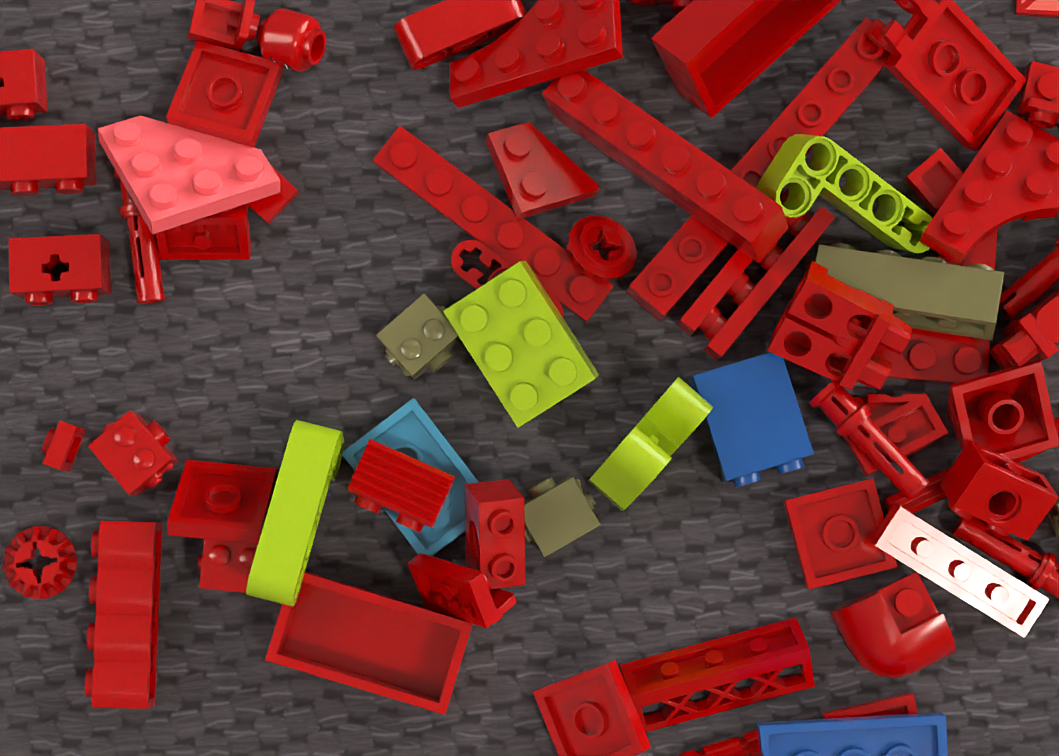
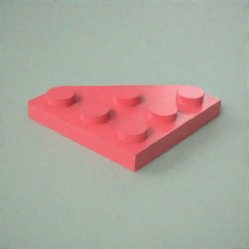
M137 116L98 128L100 144L152 234L280 193V179L261 149L144 116Z

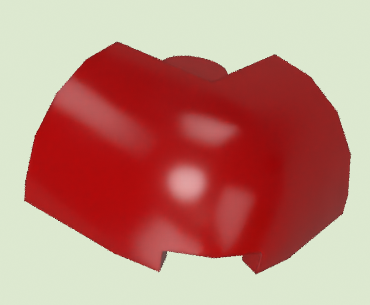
M913 571L873 592L869 591L830 611L850 653L861 667L877 676L900 678L914 674L956 651L955 642L943 613H938L917 571Z

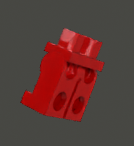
M811 261L772 333L767 351L826 378L840 381L839 385L851 391L856 382L880 390L891 371L892 363L873 353L878 345L900 355L910 341L912 327L899 318L892 316L893 304L883 299L879 301L876 297L863 290L852 288L828 275L827 268Z
M1059 288L1022 317L1009 322L1000 329L1005 338L992 347L989 353L1002 370L1014 366L1021 367L1024 363L1038 359L1040 361L1047 359L1059 350L1056 344H1059Z

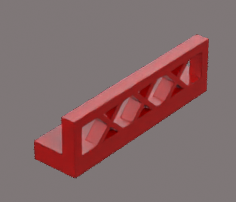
M796 617L620 664L623 679L645 733L815 687L810 648ZM800 664V674L785 678L777 676L784 668ZM747 678L756 680L748 688L741 690L733 688L740 680ZM703 690L711 692L704 700L697 702L689 700L695 692ZM658 702L667 704L660 712L645 716L643 714L642 707Z

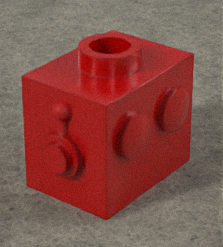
M132 410L128 411L117 422L114 423L112 421L102 429L103 433L88 445L90 450L128 495L139 496L150 487L153 489L163 481V475L168 470L173 469V466L179 462L178 458L166 446L171 441L166 431L155 420L148 424L139 413Z
M204 539L203 554L199 555L198 569L201 571L199 588L246 593L248 578L258 544Z

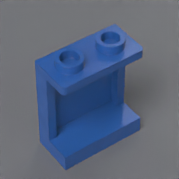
M769 352L694 375L689 379L692 389L714 407L705 417V422L720 466L721 473L719 475L721 482L733 480L735 488L761 480L759 474L761 470L776 466L779 475L805 467L802 458L814 454L784 358Z

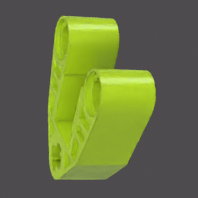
M678 377L592 475L588 482L621 511H624L657 477L672 459L671 455L714 407Z

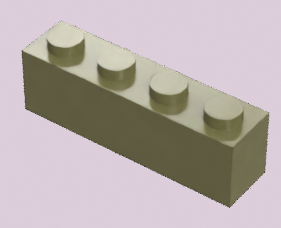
M835 243L831 246L819 245L816 263L827 268L828 275L854 289L863 290L873 295L879 301L883 299L893 304L892 316L899 318L910 327L993 340L1004 272L994 271L992 267L984 264H971L967 267L948 264L945 260L937 257H925L921 260L906 258L890 250H880L876 253L859 251L853 246L843 243Z

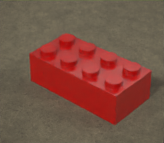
M693 0L671 21L666 23L651 39L677 92L712 119L841 0Z
M305 571L295 605L292 607L282 604L265 660L445 715L473 624L425 608L424 606Z

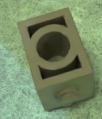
M425 293L376 335L387 348L385 350L387 353L385 357L393 366L395 364L403 369V374L411 376L414 380L428 368L432 373L442 368L453 357L449 350L461 340L443 312L446 308L443 305L441 307L439 305L435 306Z
M571 474L556 483L552 477H549L528 490L531 497L524 501L525 537L528 542L537 543L544 557L600 526L598 519L592 511L595 509L593 505L596 502L590 492L586 494L583 491L581 481L574 479Z

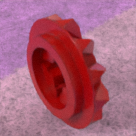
M604 216L582 218L576 222L568 234L569 242L566 250L574 256L573 266L581 265L587 272V278L596 275L604 283L612 278L621 280L633 268L636 262L637 251L632 236L621 224ZM596 242L600 244L603 251L609 252L604 260L598 250L592 249Z
M47 526L28 528L17 533L11 543L4 549L5 558L2 569L9 581L8 585L22 594L23 597L47 599L56 596L69 586L76 573L77 555L75 548L69 538L55 528ZM40 549L41 556L57 558V562L43 567L41 580L36 569L22 567V563L35 557V550Z

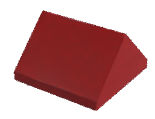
M1039 359L1024 363L1021 367L1014 366L949 385L947 414L961 451H963L969 441H972L1012 460L1059 446L1043 366Z

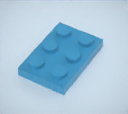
M413 398L341 454L355 471L367 443L371 439L456 477L434 528L424 525L421 533L395 522L399 513L382 506L418 554L423 553L434 556L465 532L464 484L479 482L415 398Z

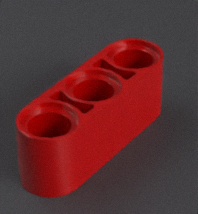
M444 0L401 19L394 25L393 29L410 68L418 70L503 35L519 22L527 12L521 0Z

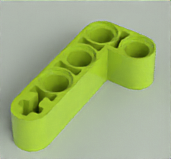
M795 134L789 137L783 143L757 185V190L782 206L786 217H799L805 214L817 196L820 195L886 246L912 253H923L930 249V247L919 241L933 218L827 137L808 134ZM811 146L813 149V159L807 166L805 154ZM845 172L846 184L844 188L840 190L839 179L841 175ZM787 185L789 196L782 205L780 193L782 188ZM878 198L879 207L873 215L872 206L875 199ZM899 222H905L904 227L899 226L897 224Z
M300 420L294 422L249 574L246 595L292 607L295 605L330 481H335L342 459L341 453L344 451L342 431Z

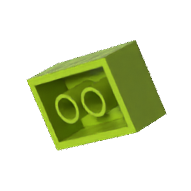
M519 261L443 311L517 428L599 376L594 365L527 261Z

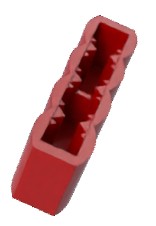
M100 521L99 530H94L92 533L91 554L93 558H98L97 576L91 577L89 583V601L91 604H96L95 622H90L88 625L87 648L88 650H94L93 669L87 670L85 676L86 697H92V708L149 709L155 706L161 586L160 567L163 538L161 522Z

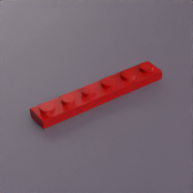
M399 126L373 159V163L473 239L485 244L511 265H515L519 261H527L544 289L556 297L562 306L585 323L589 321L614 288L608 281L604 283L599 276L594 275L587 278V272L581 265L573 266L574 256L524 218L517 219L515 212L403 127Z

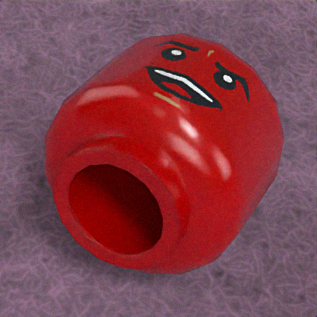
M286 8L277 9L267 19H264L260 23L256 35L263 58L280 64L282 68L296 72H304L310 69L312 65L318 64L326 49V34L322 31L318 20L313 16Z

